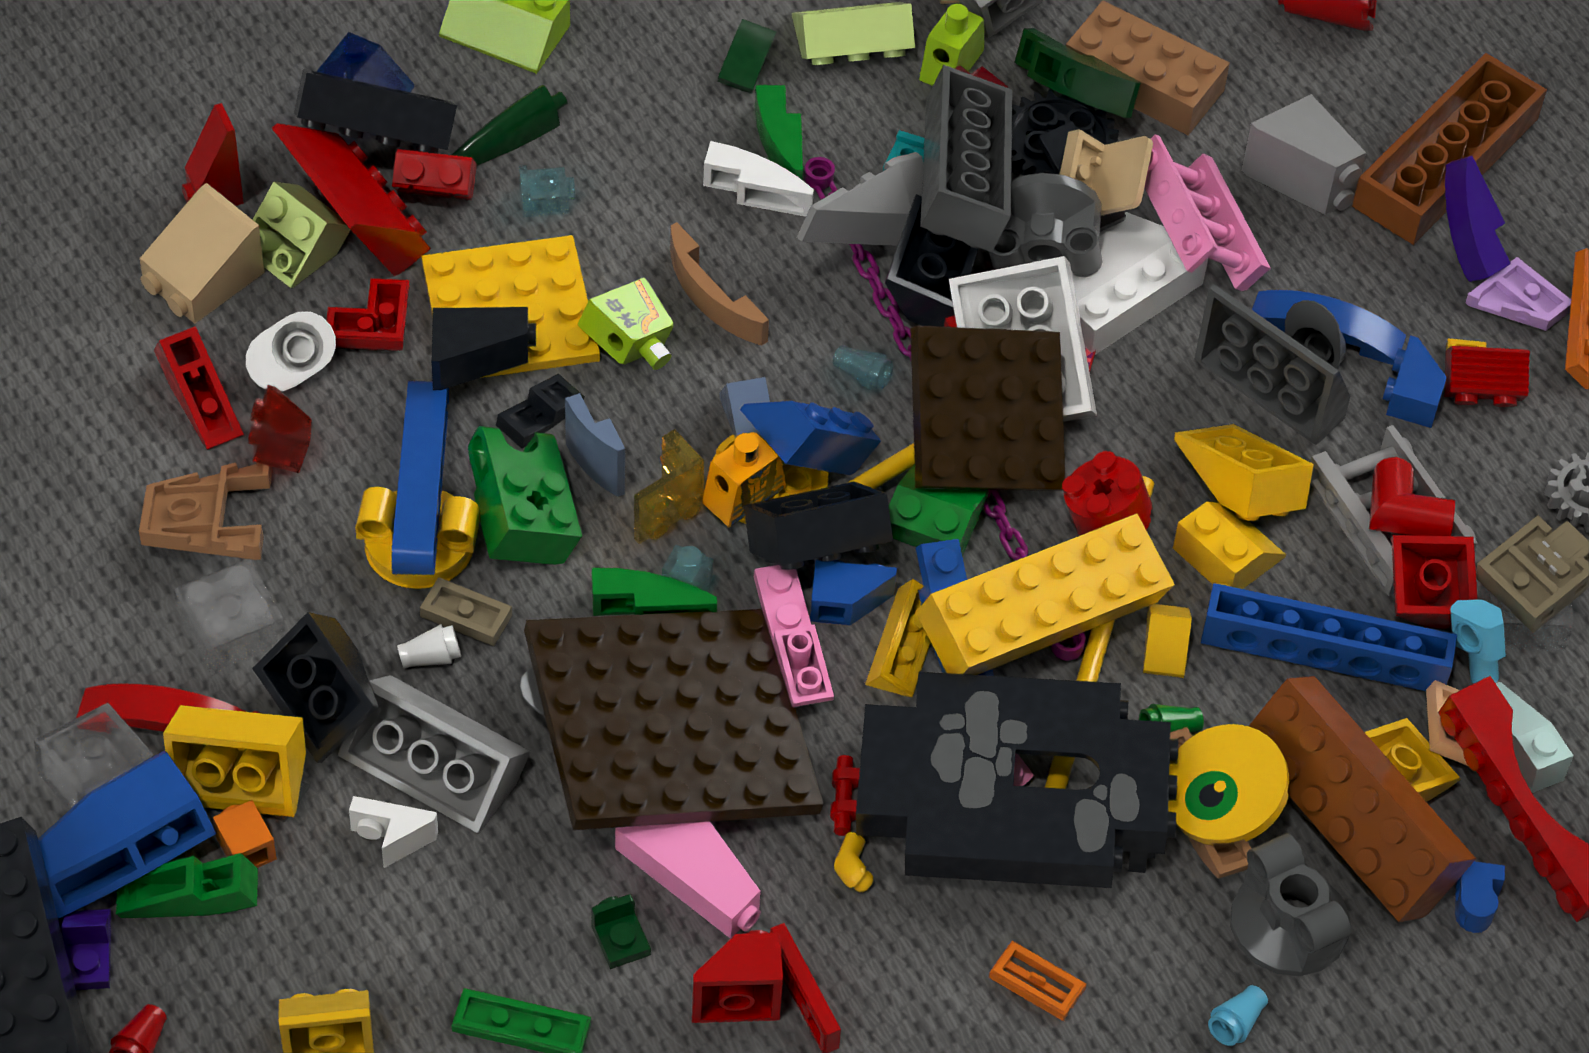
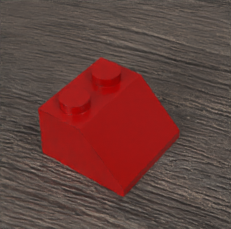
M1393 535L1391 543L1396 616L1429 629H1452L1451 606L1457 600H1478L1474 537Z
M752 930L745 934H735L693 974L692 1023L780 1020L783 985L780 933Z

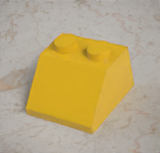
M1206 501L1178 522L1173 549L1211 584L1216 583L1244 589L1286 557V554L1252 523L1239 519L1235 516L1236 512L1220 505V503Z
M342 989L334 994L316 996L301 993L291 998L279 999V1029L283 1053H374L368 990Z

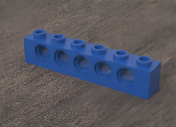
M1213 583L1200 643L1426 691L1434 680L1447 685L1453 666L1457 634Z

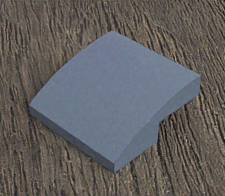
M580 393L566 397L565 436L566 446L571 455L586 474L597 484L617 497L624 495L625 447L611 419L595 423Z

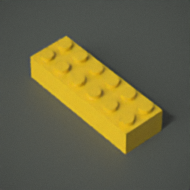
M1134 514L934 592L917 609L916 614L946 673L978 675L1155 604L1175 584L1138 514Z

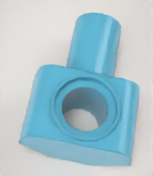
M1482 599L1457 600L1450 608L1452 633L1457 634L1456 647L1468 652L1470 680L1474 684L1491 676L1496 683L1499 679L1498 660L1506 657L1504 622L1501 608Z

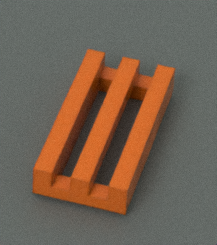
M1011 941L989 973L990 979L1064 1021L1069 1010L1073 1008L1078 997L1086 989L1085 982L1014 941ZM1014 956L1069 988L1071 991L1069 994L1046 982L1044 977L1035 972H1029L1010 961L1011 958ZM1005 970L1011 972L1012 974H1014V975H1016L1017 977L1023 979L1024 981L1028 982L1029 984L1023 982L1022 980H1020V979H1018L1017 977L1011 975L1010 973L1006 972Z

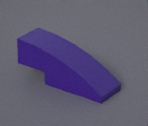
M1473 156L1451 161L1446 164L1445 196L1449 228L1457 258L1469 282L1489 278L1511 264L1495 232V229L1504 225L1505 221Z

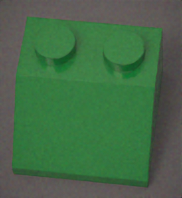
M914 464L897 485L889 504L892 537L895 540L915 547L925 543L959 539L963 557L989 490L915 488Z

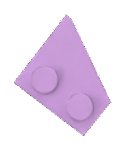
M1518 257L1513 259L1510 265L1495 273L1469 292L1465 302L1470 307L1545 331L1570 313L1571 299Z

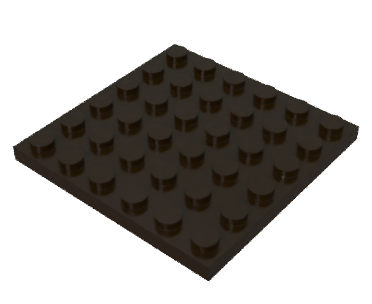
M762 609L526 620L524 633L573 830L816 815L821 813L824 803L795 707L791 705Z

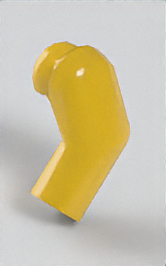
M849 832L846 834L835 859L834 870L848 888L853 887L857 892L861 893L871 887L874 879L873 874L866 870V866L859 859L866 842L861 835Z

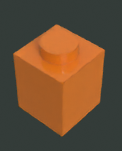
M253 800L241 805L229 806L213 817L215 835L226 857L242 853L257 868L277 860L274 838Z

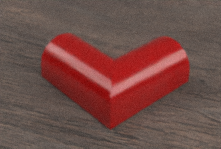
M371 278L367 309L328 307L326 321L331 325L336 336V348L403 350L410 281Z
M1389 457L1377 463L1372 481L1369 529L1413 536H1451L1455 514V500L1413 494L1414 469L1405 459Z

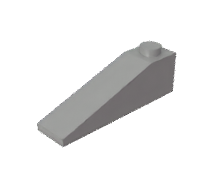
M914 152L894 157L885 162L884 169L886 170L876 176L871 172L861 176L860 183L852 190L847 191L842 187L811 205L796 238L802 242L898 246L913 199L916 194L922 196V156Z

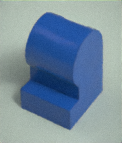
M1474 861L1456 882L1455 917L1460 927L1466 931L1479 933L1487 930L1491 925L1499 903L1498 896L1505 881V865Z

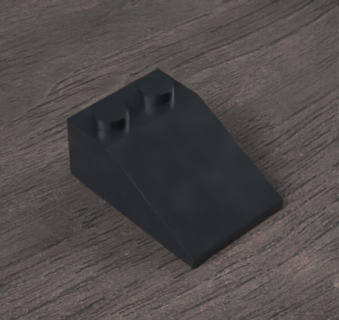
M307 612L252 668L284 716L303 718L305 746L317 763H322L378 708L358 649L337 619Z

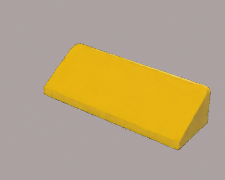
M914 579L908 581L897 590L865 683L867 686L907 697H913L918 682V674L922 670L931 643L916 614L917 609L921 606L918 590L922 589L923 585Z

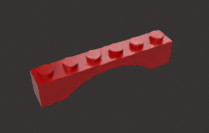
M1491 676L1449 695L1438 711L1444 730L1450 736H1453L1462 748L1467 765L1478 773L1486 785L1488 797L1493 804L1499 806L1509 821L1512 834L1517 840L1523 842L1531 854L1535 869L1542 877H1546L1554 889L1557 902L1562 910L1570 913L1576 922L1589 917V843L1567 831L1552 818L1529 789L1521 774L1514 752L1512 707Z

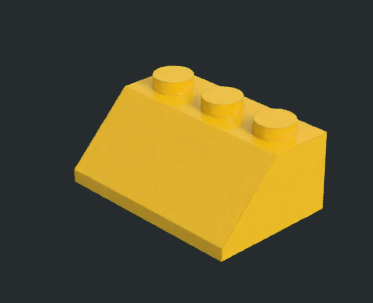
M180 705L163 732L165 751L196 792L204 808L224 810L229 806L241 805L253 800L260 814L295 816L306 756L302 717Z

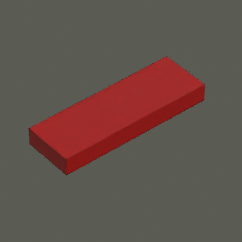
M785 923L770 928L769 933H780L783 980L821 1052L829 1053L839 1049L841 1028Z

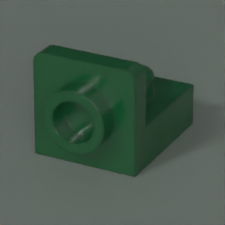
M632 894L622 897L611 896L592 907L591 927L610 969L651 955V947L635 914V901Z

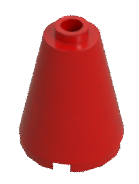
M1278 0V5H1284V10L1288 13L1357 30L1372 31L1374 27L1370 20L1367 19L1368 16L1375 19L1377 0Z

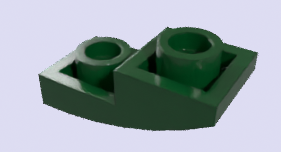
M742 19L717 82L752 94L777 31Z

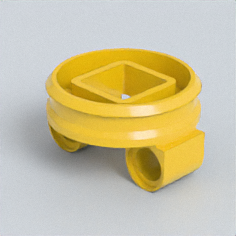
M370 487L363 492L355 527L356 539L364 540L367 560L373 570L383 579L406 588L433 587L438 577L450 581L467 566L474 553L480 524V508L476 502L466 497L453 496L442 490L435 574H392V540L397 491L393 492L383 487Z

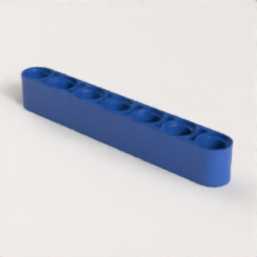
M408 381L392 540V574H435L437 532L440 519L448 424L447 404H449V388L433 390L432 381Z

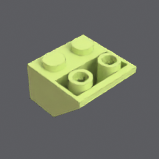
M273 182L253 218V221L259 225L264 268L290 288H294L337 255L350 232L349 227L337 213L302 186L296 184Z

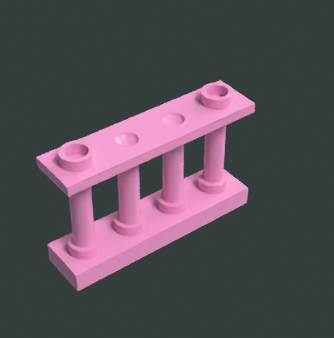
M1155 134L1151 138L1153 147L1144 188L1186 270L1192 273L1208 258L1223 265L1235 289L1240 291L1249 289L1271 267L1213 158L1202 154L1189 167L1173 162L1161 137Z

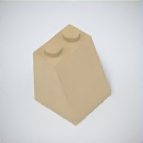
M204 184L140 257L141 282L150 294L162 296L175 315L179 317L185 315L194 324L264 274L259 225L209 184Z

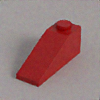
M222 103L214 105L185 165L187 183L182 184V192L186 203L201 186L207 183L233 205L244 204L235 129Z
M196 326L159 340L154 349L156 357L170 388L205 448L208 450L243 436L244 433Z

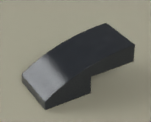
M557 374L531 387L527 400L499 413L496 426L522 449L532 440L535 432L545 433L564 420L565 398L580 392L560 374Z

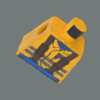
M756 432L738 435L733 445L714 457L710 462L702 503L728 528L745 517L744 505L769 500L786 488L781 458Z

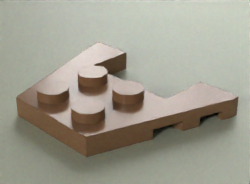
M271 456L255 457V465L239 469L236 463L221 466L219 474L199 478L196 472L148 484L139 527L141 545L261 560L264 540L262 524L223 527L229 491L270 489L272 476Z

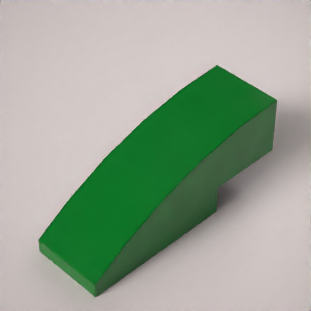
M756 85L755 116L762 146L770 161L780 165L802 180L801 113H786L785 85Z
M592 568L593 616L717 612L716 596L674 578L646 571L622 568Z
M242 853L202 863L195 856L168 862L117 889L116 915L120 918L208 916L257 906L258 868Z

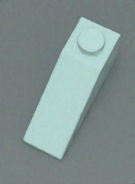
M1496 683L1513 709L1512 737L1514 752L1521 774L1531 792L1534 793L1564 781L1574 755L1553 724L1503 683Z

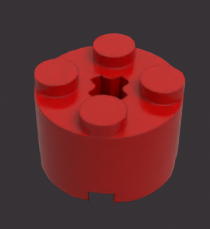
M1103 451L1096 454L1092 460L1082 464L1070 476L1064 479L1062 489L1065 503L1079 536L1134 514H1138L1145 529H1148L1151 522V510H1153L1152 502L1142 474L1132 461L1115 456L1111 451Z

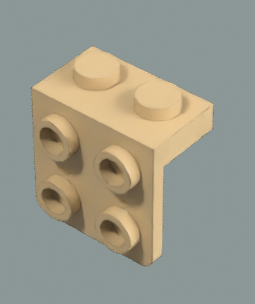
M1080 129L1068 132L1059 175H1065L1082 181L1093 189L1102 203L1101 215L1137 208L1142 201L1153 141L1147 136L1104 145Z

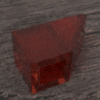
M267 385L263 399H255L250 416V421H253L248 437V444L254 445L252 461L299 473L310 444L312 419L276 386Z

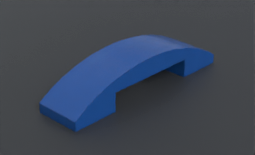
M1292 290L1258 292L1252 310L1284 333L1286 315L1292 305L1302 300H1310L1324 305L1334 315L1345 343L1361 347L1360 356L1393 365L1398 348L1402 349L1406 335L1381 317L1353 304L1309 292Z

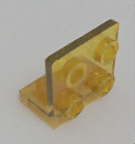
M675 429L662 436V455L660 456L662 478L634 495V539L638 544L649 538L656 540L662 537L672 524L682 518L684 520L693 518L703 506L704 459Z

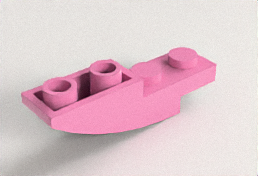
M780 565L755 569L754 581L792 707L834 700L815 624L811 625L797 570L781 569Z

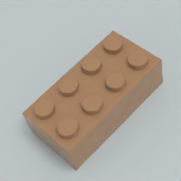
M1102 0L1065 45L1081 55H1093L1141 82L1134 109L1186 135L1192 132L1225 90L1230 62Z

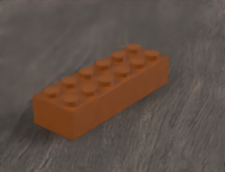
M1485 53L1359 177L1352 207L1414 245L1447 212L1445 196L1446 164L1473 156L1483 175L1538 120L1547 89Z
M1315 676L1287 678L1250 723L1249 727L1255 728L1270 737L1282 752L1288 765L1289 786L1287 793L1398 922L1419 919L1428 915L1476 860V857Z

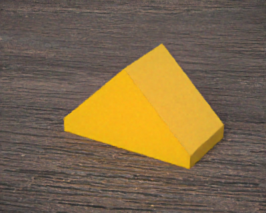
M1160 604L1148 606L1143 673L1184 678L1192 622L1189 608Z

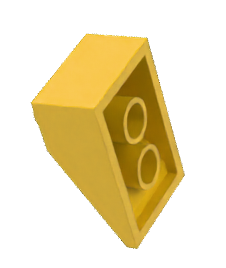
M1235 424L1175 432L1174 441L1220 505L1236 512L1235 516L1239 519L1256 521L1259 519V516H1286L1289 514V511L1306 509L1313 463Z

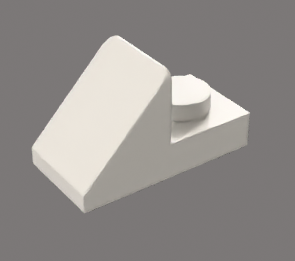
M353 796L349 808L351 831H355L360 836L370 840L385 837L382 845L384 868L437 839V812Z

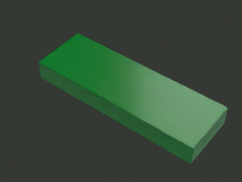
M463 988L451 1027L452 1032L544 1053H582L590 1029L591 1017Z

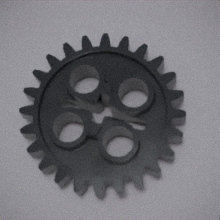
M1049 89L1048 95L1045 98L1037 91L1034 92L1033 101L1021 97L1020 106L1012 104L1011 173L1022 170L1021 176L1039 173L1056 174L1039 145L1038 138L1040 135L1071 121L1077 130L1080 129L1104 145L1119 142V130L1114 129V118L1106 119L1107 111L1095 110V107L1071 99L1066 95L1062 94L1061 97H1056L1052 89Z

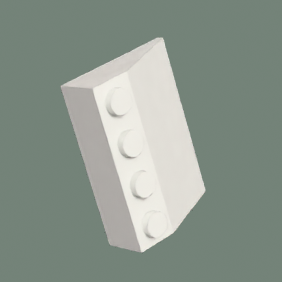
M1125 212L1126 218L1123 222L1099 232V245L1103 261L1101 268L1096 273L1088 276H1079L1072 272L1085 347L1091 353L1096 350V355L1203 285L1208 258L1192 273L1188 272L1164 226Z
M1065 256L949 279L957 327L1060 332L1063 422L1097 416L1071 266Z

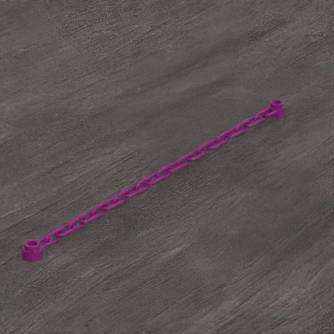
M814 157L808 160L805 164L804 179L810 187L816 190L820 200L825 198L822 190L830 187L832 192L828 193V195L837 191L833 182L835 173L833 162L824 157ZM849 244L854 253L852 259L859 274L863 278L868 279L874 291L872 297L879 312L889 318L894 329L893 338L899 350L905 356H909L911 361V344L908 346V350H906L900 339L904 338L906 333L911 339L910 328L904 326L899 316L900 307L889 289L884 288L878 276L880 270L873 255L869 251L864 250L862 244ZM865 256L872 266L867 269V273L860 263L864 261ZM885 294L892 304L888 306L887 311L880 301L885 298ZM989 490L987 498L992 493L998 505L994 506L993 511H991L985 501L983 509L988 516L995 519L1001 531L999 538L1006 553L1014 560L1027 557L1028 547L1020 532L1015 528H1011L1005 516L1006 506L997 490ZM1013 535L1016 537L1020 545V547L1016 548L1015 553L1012 551L1009 543L1007 542V540L1012 539ZM1080 633L1051 645L1052 652L1055 656L1065 661L1078 658L1083 652L1085 635ZM1062 644H1070L1074 648H1066Z

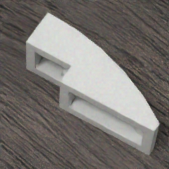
M710 141L704 162L703 186L737 192V204L807 216L811 205H813L814 189L798 176L757 154L734 146Z

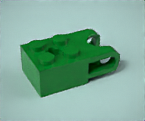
M479 426L469 442L468 454L477 488L474 492V498L480 508V523L489 559L553 565L563 564L582 538V533L555 436L553 434L535 432L534 437L522 452L515 450L506 442L500 429Z

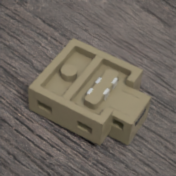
M1537 515L1477 563L1476 579L1534 633L1589 588V540L1568 521H1565L1552 532V528Z

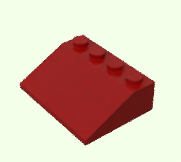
M280 123L272 127V130L349 229L393 276L401 274L416 262L421 255H424L431 249L422 238L427 233L426 229L413 214L408 218L404 215L402 211L407 208V205L394 190H391L389 193L385 191L383 186L388 181L374 165L369 169L363 162L368 159V156L355 141L348 145L339 133Z

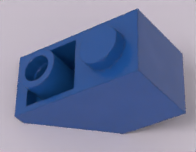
M1410 335L1406 350L1398 348L1392 371L1398 372L1397 379L1389 377L1385 388L1383 400L1390 401L1386 415L1432 428L1447 377L1419 338Z
M815 560L810 622L852 625L894 596L897 568L885 567L880 564L863 565L844 563L839 560Z

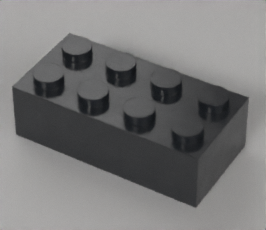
M303 69L294 114L297 118H301V124L305 127L325 131L326 124L338 126V132L342 135L363 139V134L366 132L375 134V140H378L379 143L400 147L401 140L412 142V148H415L416 151L438 153L439 148L448 150L457 105L448 100Z

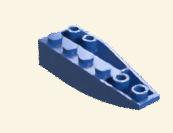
M162 751L89 792L38 838L58 919L142 877L216 834L198 795L166 751Z

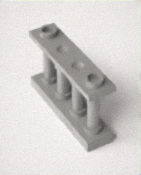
M1394 425L1386 428L1380 451L1344 465L1334 464L1326 451L1312 456L1311 463L1314 465L1310 483L1388 596L1394 595L1392 545L1388 539L1393 535L1400 534L1369 529L1370 514L1367 510L1371 507L1372 491L1362 495L1355 493L1346 480L1374 470L1377 463L1383 459L1398 457L1408 461L1414 469L1413 494L1445 498L1413 453L1410 442L1400 435ZM1455 512L1451 536L1474 537L1475 551L1477 541L1470 526L1465 525Z

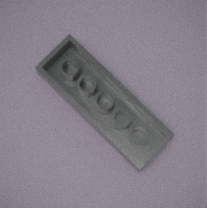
M946 65L942 66L926 99L920 227L926 228L936 235H946L963 241L966 245L973 248L993 251L1011 217L1012 89Z

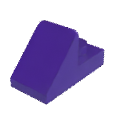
M111 909L73 911L65 915L61 925V932L75 989L110 988Z

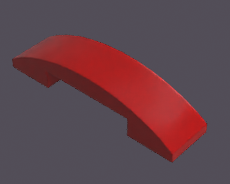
M106 684L85 688L75 725L115 732L118 725L164 732L180 705L247 711L209 696L176 688L147 684Z

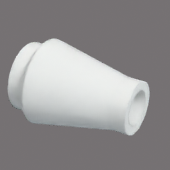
M442 624L406 643L397 645L404 669L415 666L453 664L452 659L461 657L453 625L443 628Z

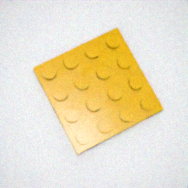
M573 235L421 255L432 318L433 308L528 307V323H536V347H528V363L484 377L600 361L598 344L578 326L588 299Z

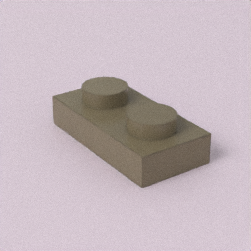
M438 577L420 606V617L439 625L442 624L444 627L453 625L455 631L494 646L512 617V606Z

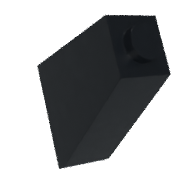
M528 307L433 308L431 357L433 390H443L528 363V347H536V323H528Z

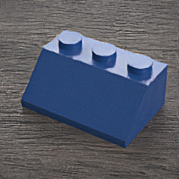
M795 401L744 404L740 409L783 462L788 465L852 475L881 442L880 438L872 430L874 427L873 423L865 415L857 411L850 413L836 407L830 409L820 407L815 403L805 404Z

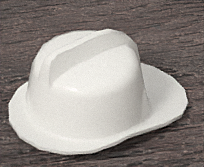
M296 312L286 316L260 333L250 343L246 353V368L250 378L259 387L269 391H286L323 369L331 361L336 349V336L331 325L322 316L313 312Z

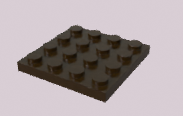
M915 326L910 328L915 488L1062 491V483L1065 479L1060 332Z

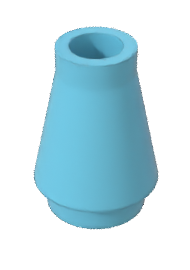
M1250 985L1243 992L1214 1008L1208 1021V1027L1213 1037L1227 1046L1244 1042L1261 1011L1268 1004L1265 992L1257 986Z

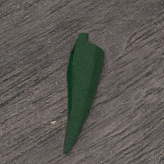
M540 85L491 119L452 155L472 157L477 164L476 166L513 151L559 127L560 121L557 110L568 104L567 99L562 92L551 96L546 86Z

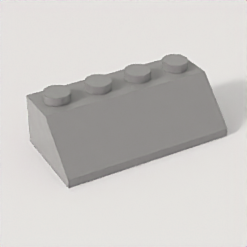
M391 675L370 680L369 682L378 708L343 741L337 756L474 832L480 833L517 785L531 751Z

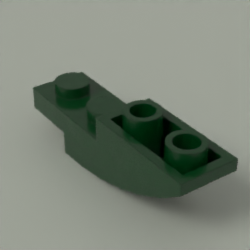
M1035 28L1023 29L1014 63L1028 70L1027 76L1087 105L1125 118H1131L1141 82L1093 55H1081Z

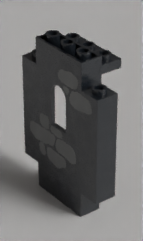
M919 672L916 707L865 704L856 806V835L906 838L905 876L1112 888L1113 872H1122L1123 852H1130L1128 872L1146 873L1147 858L1155 859V854H1165L1167 838H1175L1176 812H1168V801H1176L1177 775H1169V764L1177 765L1178 739H1170L1171 722L1128 720L1129 700H1120L1121 683ZM1015 754L1085 758L1097 766L1100 773L1099 779L1093 786L1079 790L1013 786Z

